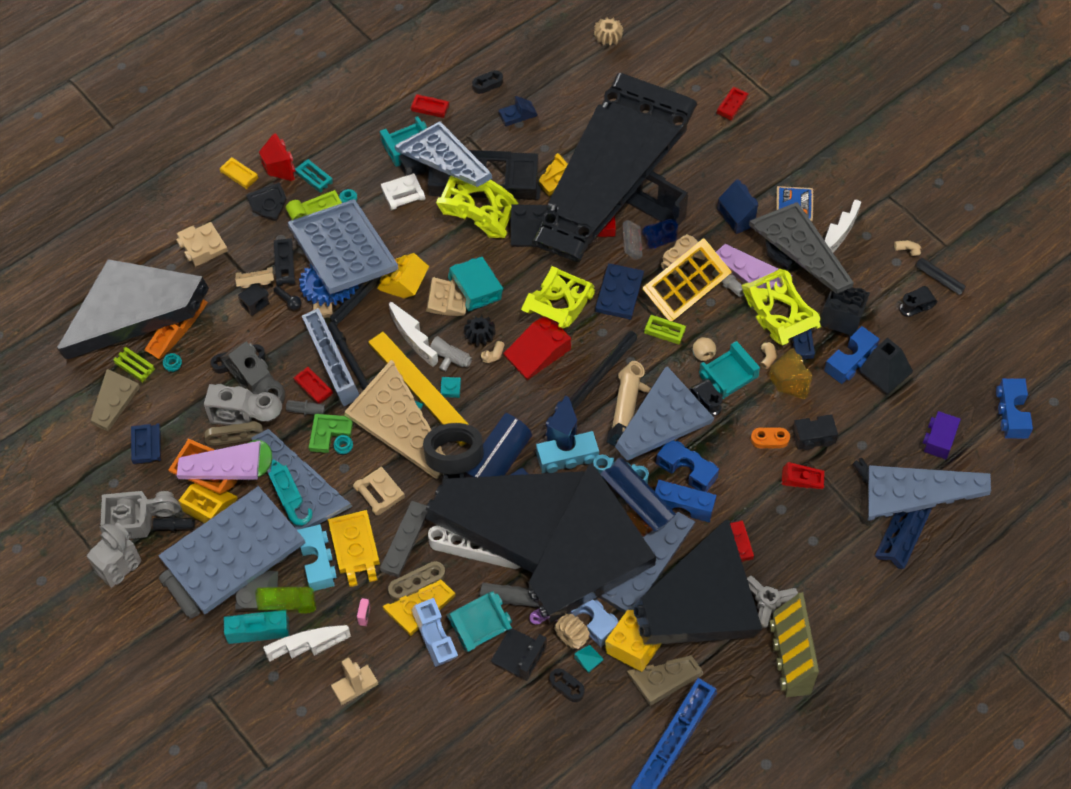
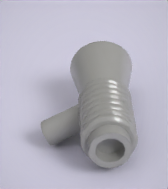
M439 336L435 337L430 345V348L436 351L438 356L445 357L439 367L442 371L446 372L451 362L467 368L472 362V357L468 353L450 346Z

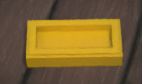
M232 157L220 167L221 173L245 189H248L258 179V174Z

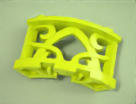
M450 176L441 197H438L436 204L443 215L473 219L475 221L474 224L481 228L489 238H505L507 234L505 229L511 217V205L518 204V202L511 193L492 180L476 187ZM456 183L459 184V185H458V189H459V190L454 189ZM484 191L491 206L476 207L473 198L468 194Z
M552 266L541 284L542 290L528 293L521 310L529 314L536 312L558 322L559 327L567 328L578 317L588 299L591 300L593 298L595 286L590 282ZM560 276L567 278L570 281L566 284V282ZM575 283L585 286L584 291L580 294L577 293L579 286H575L571 290L570 288ZM564 296L568 303V308H553L549 300H558Z
M778 269L753 282L741 285L750 308L754 307L758 314L756 316L757 321L763 329L767 328L771 332L770 337L781 345L789 343V338L813 327L816 329L821 327L819 314L802 300L792 283L791 274L787 270ZM779 277L782 287H778L776 281L774 290H771L769 281ZM766 283V289L757 288V286ZM769 299V305L765 306L763 302L767 303V300ZM774 299L791 306L789 319L782 315L770 314Z

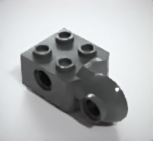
M246 341L238 344L220 357L241 387L248 389L254 394L268 392L271 389L280 398L282 404L284 403L285 390L283 385L272 377L267 370L268 365L263 359L258 358L255 354L257 351L251 343L248 344Z

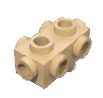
M688 234L678 239L674 247L667 250L663 255L661 267L665 270L696 245L698 241ZM697 251L691 256L692 259L695 257L705 260V255L701 251ZM686 260L682 265H680L679 268L681 269L688 262V260ZM676 270L672 272L673 275L677 273Z

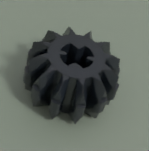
M482 314L480 318L474 315L473 320L468 319L467 325L464 326L466 340H469L470 344L476 343L477 347L480 343L486 346L487 341L492 342L496 334L494 322H490L489 317L484 319Z

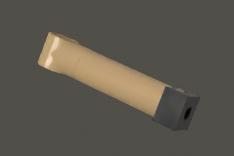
M631 361L619 372L620 387L614 420L606 440L607 443L616 446L619 438L634 417L638 390L649 393L652 389L640 382V378L644 376L645 370L637 361Z

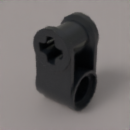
M922 286L903 296V303L900 305L899 311L902 315L911 317L933 308L937 304V299L927 286Z
M707 378L690 387L689 391L712 416H717L721 413L723 397Z

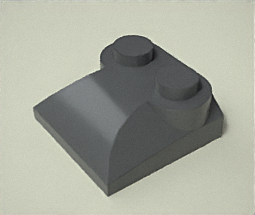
M265 571L237 591L235 611H277L278 571Z

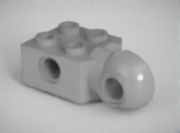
M209 384L204 401L210 423L228 426L231 424L249 423L252 421V417L261 421H270L275 419L282 410V402L275 394L269 392L254 394L240 386L228 387L223 384Z
M142 491L102 495L101 525L118 522L129 533L128 539L147 537L151 531L152 516L170 517L179 513L181 506L174 498V494L168 491L158 492L156 497L152 499H147Z
M118 522L99 526L102 531V540L87 555L95 573L111 588L115 584L122 582L124 576L130 571L135 570L142 561L134 543L127 538L129 533Z

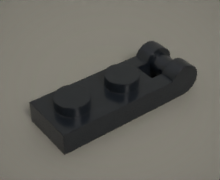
M292 238L274 240L277 286H283L286 283L294 285L296 280ZM289 273V276L282 277V274Z

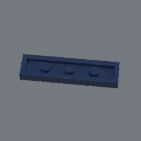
M622 457L618 458L610 468L600 473L655 532L664 528L676 515Z
M933 507L907 513L904 511L895 513L875 557L878 560H891L898 569H905ZM905 514H908L907 517H906L904 520H902L901 522H899V520H900V518H901L902 516H904ZM900 529L899 534L892 538L893 533ZM893 546L890 553H885L887 548Z

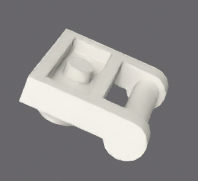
M415 174L381 184V189L391 210L416 200H425L424 192Z

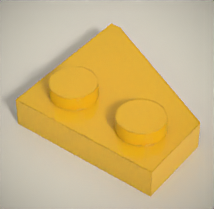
M559 153L555 155L554 161L551 165H548L546 172L539 179V186L548 196L553 194L568 165Z

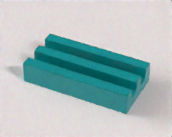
M309 159L295 169L299 177L320 193L323 191V188L326 189L328 187V184L331 185L333 183V179ZM306 166H308V167H309L311 170H313L315 173H313V172H311L310 170H308V169L306 168ZM316 174L322 177L325 181H322L319 177L316 176Z

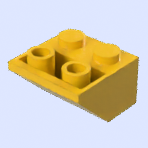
M415 253L395 259L398 269L383 275L380 278V284L377 289L401 298H407L416 294L429 266Z
M194 483L188 487L178 501L183 512L206 523L235 503L238 497L228 491L219 494Z

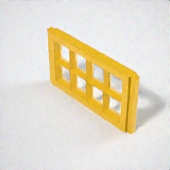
M703 238L645 285L642 290L665 318L673 321L731 274L732 271ZM699 250L708 259L701 267L691 258ZM686 260L696 269L688 278L679 268ZM709 264H712L719 272V275L712 281L702 271ZM674 270L684 279L677 287H674L667 278ZM698 273L707 282V285L700 291L690 281ZM662 280L672 290L664 297L655 289V286ZM686 283L695 293L687 301L678 292ZM674 293L683 303L675 311L665 301Z

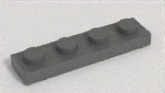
M411 501L380 567L381 572L400 577L426 521L428 513L425 510L426 505Z

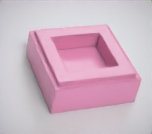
M369 599L360 600L357 619L361 626H367L371 608Z

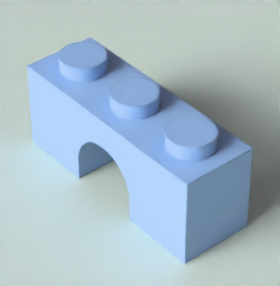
M432 598L415 605L411 611L434 666L437 667L454 660L458 654L451 637H447L441 624L442 616L435 599Z
M591 600L570 612L575 617L582 613L592 617L593 620L587 625L590 633L589 637L600 647L605 644V640L618 624V619L613 614H608L598 600Z

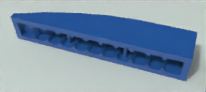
M697 678L631 787L632 789H658L717 694L716 688Z

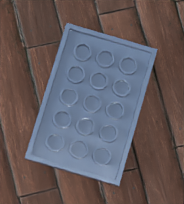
M355 199L288 222L290 231L329 294L389 274L398 269L397 262Z
M258 486L158 556L201 611L206 614L306 542Z

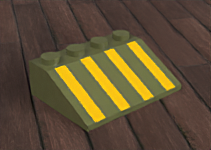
M798 593L775 610L772 619L769 620L770 632H774L775 637L772 641L773 649L778 653V658H776L777 670L781 671L782 674L780 687L781 690H785L786 697L811 695L819 673L803 593Z

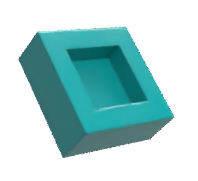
M442 377L440 394L443 397L460 398L461 378Z

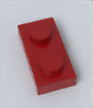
M744 522L730 523L741 561L752 560L754 554Z

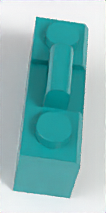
M286 610L224 616V635L228 644L285 638L290 636L289 617Z

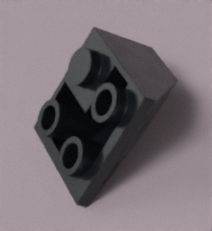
M887 337L873 350L859 369V372L888 395L909 377L913 370L903 350Z

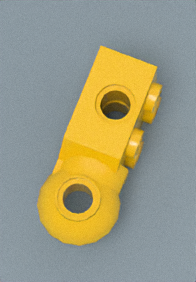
M627 610L605 640L607 654L643 672L661 646V644L644 645L642 637L639 635V625L637 618L634 616V610Z

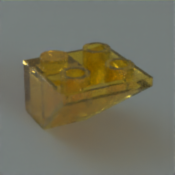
M792 348L771 366L769 377L778 391L805 399L810 389L812 374L809 369L805 368L801 355L797 354L794 348Z

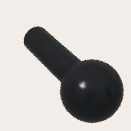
M279 286L274 288V292L287 302L289 309L295 311L301 307L302 301L298 296L289 295Z

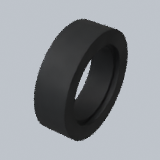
M448 423L432 429L423 441L427 465L432 470L443 474L467 472L475 468L484 456L481 433L475 427L464 423ZM454 441L465 442L472 446L466 452L458 455H443L435 451L439 446Z

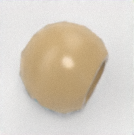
M699 338L693 344V355L698 360L707 361L715 355L716 345L709 338Z

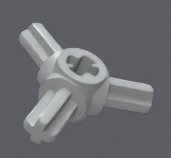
M752 576L747 578L750 590L756 596L755 600L758 602L757 608L759 609L758 616L762 628H767L771 613L777 607H781V603L788 602L796 596L798 592L795 588L778 591L772 587H763Z

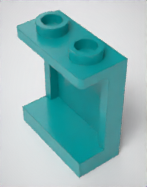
M418 116L415 117V124L391 134L388 133L387 129L380 131L381 143L396 167L400 165L399 156L402 154L397 152L394 146L427 128L425 122H421Z
M483 257L473 258L467 262L450 267L448 279L451 281L453 278L466 298L465 307L468 311L501 300L503 287Z
M736 341L731 344L730 351L707 365L705 362H702L699 375L702 380L707 378L724 399L758 378L760 367Z
M493 591L447 614L466 652L512 628L510 625L512 620L507 612L504 613L501 607L503 602L500 596Z

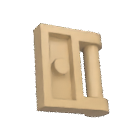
M273 267L242 274V272L236 273V285L241 286V288H248L255 283H260V285L269 284L274 280Z
M382 466L353 484V488L360 492L371 505L375 515H380L405 498L404 493ZM370 485L382 499V503L377 502L366 488Z

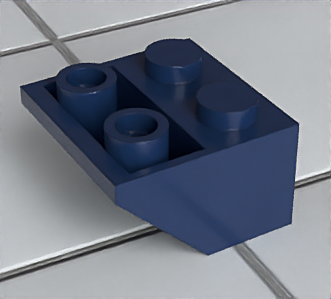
M737 179L718 198L717 210L735 234L751 228L749 222L757 217L758 202L755 197L750 195L747 186Z
M565 396L562 402L559 401L557 403L555 414L553 417L550 416L546 422L547 442L555 440L557 447L562 451H570L574 444V435H577V418L568 396Z

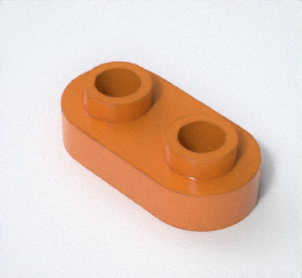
M756 428L751 434V443L757 448H784L789 444L790 434L784 428Z

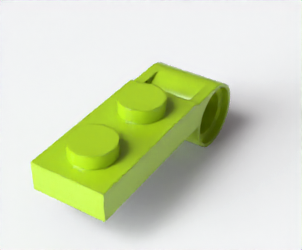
M334 190L303 203L299 200H292L286 205V210L291 219L295 220L342 204Z

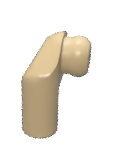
M496 341L493 351H483L481 353L483 362L492 363L499 360L505 344L501 341Z
M770 342L763 343L761 346L762 352L765 353L766 357L760 363V366L765 370L771 366L777 357L775 346Z

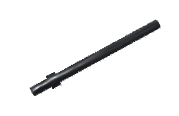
M335 322L329 323L328 326L334 335L335 343L340 346L364 390L369 383L350 351L343 332L339 331Z

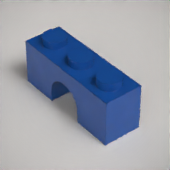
M861 326L850 337L847 347L854 354L847 355L838 349L826 361L824 372L840 384H843L846 380H851L856 370L861 368L873 350L878 346L880 339Z
M1002 378L1000 385L996 388V396L1000 398L998 411L999 414H1002L1001 430L1004 431L1005 438H1029L1033 430L1031 413L1021 412L1014 406L1024 405L1028 396L1026 379Z
M673 440L666 443L657 454L656 464L671 474L678 467L684 466L691 469L692 473L689 476L688 485L696 490L707 492L718 478L719 468L713 462L704 460L697 452L685 448L679 441Z
M658 480L655 493L671 509L675 507L686 509L691 513V518L710 523L716 495Z

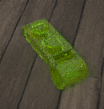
M311 587L257 588L255 591L258 610L298 609V612L302 614L311 613L316 610L314 589Z

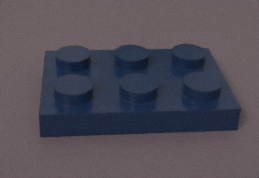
M608 263L595 312L632 320L644 271Z

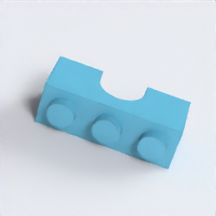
M593 431L574 435V448L570 451L560 450L555 440L536 444V454L542 473H554L559 469H571L577 465L591 464L594 458L599 455Z
M320 524L297 530L306 542L300 547L302 555L313 554L318 556L314 563L304 565L310 591L335 586L333 579L337 578L335 567H330L329 561L333 559L330 548L326 549L325 543H328L326 531H322Z

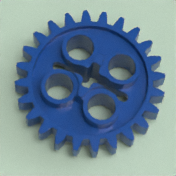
M311 263L309 264L310 269L304 268L305 273H301V279H299L303 296L307 298V301L312 300L313 304L319 301L320 306L323 303L329 306L330 302L337 305V301L344 303L343 298L350 299L349 294H355L354 289L359 288L358 285L329 294Z

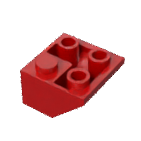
M275 133L259 151L261 163L269 176L294 181V172L296 170L292 163L294 161L290 151H286L284 140L279 139Z

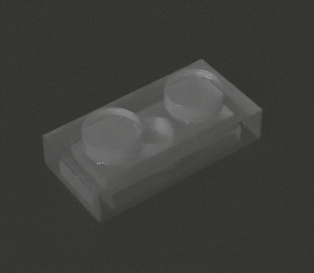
M627 220L623 222L624 251L627 255L638 260L642 257L640 226Z

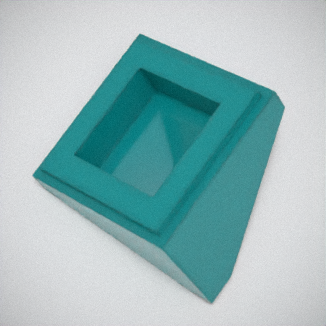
M590 645L574 654V659L588 673L604 660Z

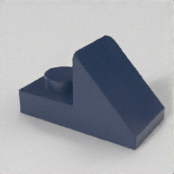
M515 96V105L499 109V115L505 127L538 116L532 102Z

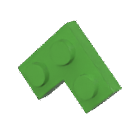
M315 414L309 450L311 452L329 453L332 436L346 435L351 437L353 421L346 416Z

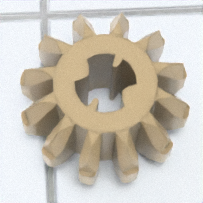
M606 17L605 20L600 19L599 23H596L594 36L597 38L598 43L602 42L603 46L605 44L611 46L612 43L617 44L618 40H621L623 28L619 21H615L614 18L610 20Z
M571 613L562 616L555 624L554 629L557 632V636L573 649L583 646L589 638L588 627Z

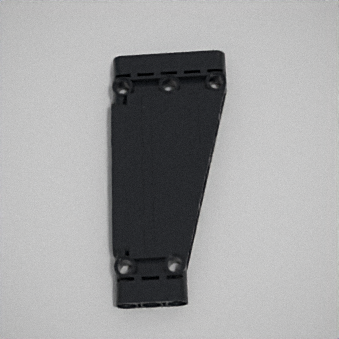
M617 73L610 89L604 93L602 104L597 106L548 203V211L543 214L542 223L532 243L556 255L580 262L588 245L593 242L595 237L687 131V124L697 106V102L685 95L623 73ZM550 220H555L553 223H547ZM582 233H589L586 236H581Z

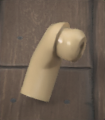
M909 240L894 242L895 251L911 249L912 256L921 254V246Z

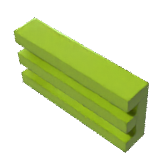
M651 315L644 333L680 345L686 331V326Z
M125 347L123 349L124 352H120L118 354L119 357L113 359L114 364L143 382L155 370L154 365ZM128 356L139 362L141 365L130 359ZM122 360H125L126 362H128L144 374L141 375L140 373L126 365L124 362H122Z

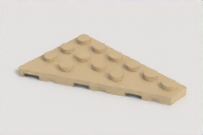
M390 360L347 408L345 416L438 479L442 473L432 470L427 465L423 448L424 438L431 431V428L426 419H424L420 408L416 405L414 397L408 386L404 383V379L399 374L394 361ZM439 446L435 451L443 454L442 448Z

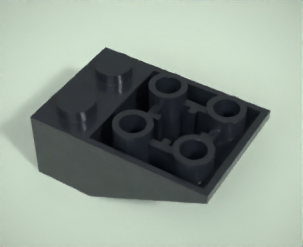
M854 287L837 294L831 290L819 322L820 326L852 336L858 330L870 292Z

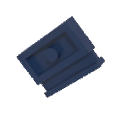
M160 424L131 426L132 463L153 462V460L161 461Z

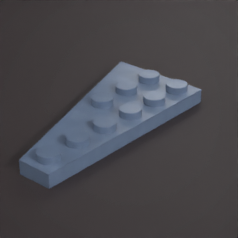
M869 466L868 521L874 520L875 517L893 516V513L903 511L907 513L935 507L936 504L954 503V500L963 498L968 500L990 495V474Z

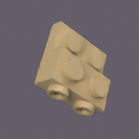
M211 222L196 229L194 226H191L177 233L178 238L176 241L180 249L184 248L186 259L188 262L192 261L195 267L228 251L227 246Z

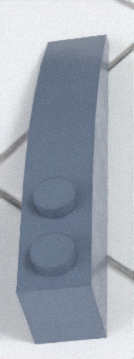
M319 308L302 315L343 406L354 402L360 394Z

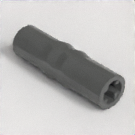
M482 583L480 597L493 591L500 596L504 604L539 607L536 601L533 602L529 597V589Z

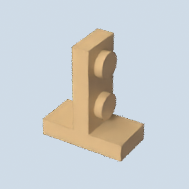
M350 658L342 661L346 677L332 684L331 687L339 702L343 705L377 686L378 681L368 665L360 669L356 662L352 663Z

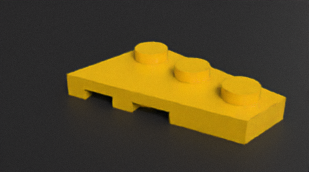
M439 580L419 589L417 593L408 597H401L399 601L392 604L388 603L382 607L398 625L412 636L419 627L411 609L419 603L434 598L440 611L455 597V592L442 580Z

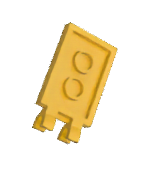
M367 510L328 519L340 574L347 573L349 586L358 585L355 573L367 570L369 582L377 581L374 565H378L380 562Z

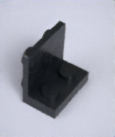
M511 628L497 649L491 663L528 681L547 647V637L539 634L535 640Z

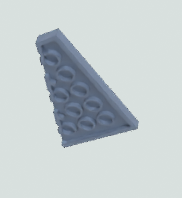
M665 367L615 447L628 461L711 424L714 417L670 368Z

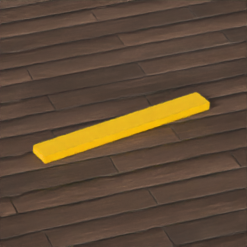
M384 332L368 341L369 346L386 364L390 360L394 361L399 374L402 375L404 383L408 386L409 390L441 425L448 423L468 424ZM457 441L461 447L466 444L465 442Z

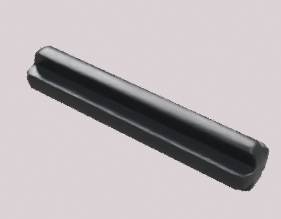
M924 258L918 260L916 267L957 294L961 295L966 288L964 284Z

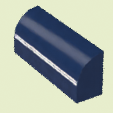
M505 413L483 444L484 456L482 461L475 468L464 472L465 478L505 476L532 437L530 429L519 419Z

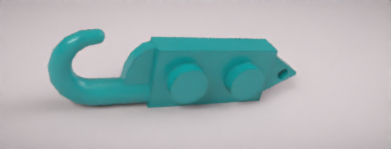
M273 459L271 472L268 474L290 521L299 526L307 524L312 519V509H308L306 518L299 519L295 510L301 506L303 499L287 465H282Z

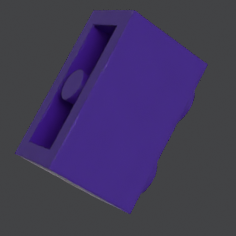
M938 411L936 418L932 417L928 426L931 429L930 434L926 433L922 444L926 445L924 452L947 459L960 418Z

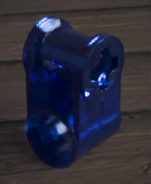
M667 219L644 227L642 234L648 240V247L653 249L676 241L678 237L677 222Z

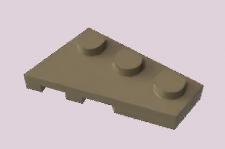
M107 369L91 417L92 424L109 431L139 390V383Z
M692 656L670 660L663 665L646 666L643 672L635 671V669L627 671L628 676L650 706L703 675V670Z

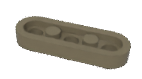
M255 421L211 427L204 433L205 442L208 445L216 446L252 440L251 437L263 432V427Z
M434 561L393 580L388 587L390 597L395 601H399L401 597H408L417 593L419 589L443 580L445 578V567L442 563ZM434 572L439 573L437 576L432 575ZM415 581L421 582L419 585L414 584ZM402 590V593L397 594L396 591Z

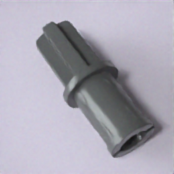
M288 400L286 410L304 413L305 416L307 414L324 415L325 404L310 403L308 400L305 402Z

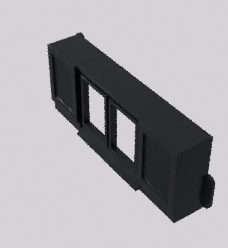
M469 150L486 168L487 161L506 162L505 184L499 185L511 193L515 199H540L541 187L537 183L538 153ZM429 166V196L441 197L451 175ZM456 183L454 189L459 190V189H458V185H459V184ZM484 191L468 194L472 198H488Z
M652 171L646 179L658 185L657 199L643 192L642 182L626 203L676 230L686 218L688 192L665 180V177Z

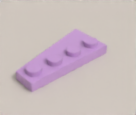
M724 244L716 251L718 256L732 271L731 274L744 284L753 282L778 270V268L727 244ZM779 277L769 281L771 290H774L776 281L777 286L782 287ZM766 283L757 286V288L766 289Z
M256 441L180 457L177 478L258 480L261 443Z

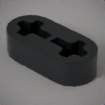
M494 70L474 78L472 81L473 91L477 94H483L502 86L503 74L500 71Z
M557 668L551 672L550 685L571 702H579L583 699L585 689L581 682L563 669ZM555 676H563V682L558 681L556 683ZM569 687H571L573 690H576L578 688L579 695L576 693L574 695H571V689Z

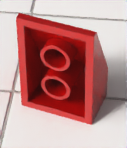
M542 316L533 322L503 355L528 380L570 351L571 337L554 320Z

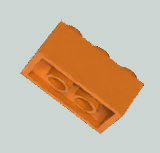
M188 438L168 471L177 475L180 457L214 451V449ZM186 479L219 494L233 488L238 479Z

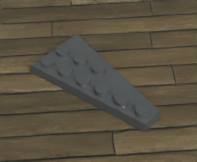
M798 202L749 222L750 227L836 294L853 287L854 282Z

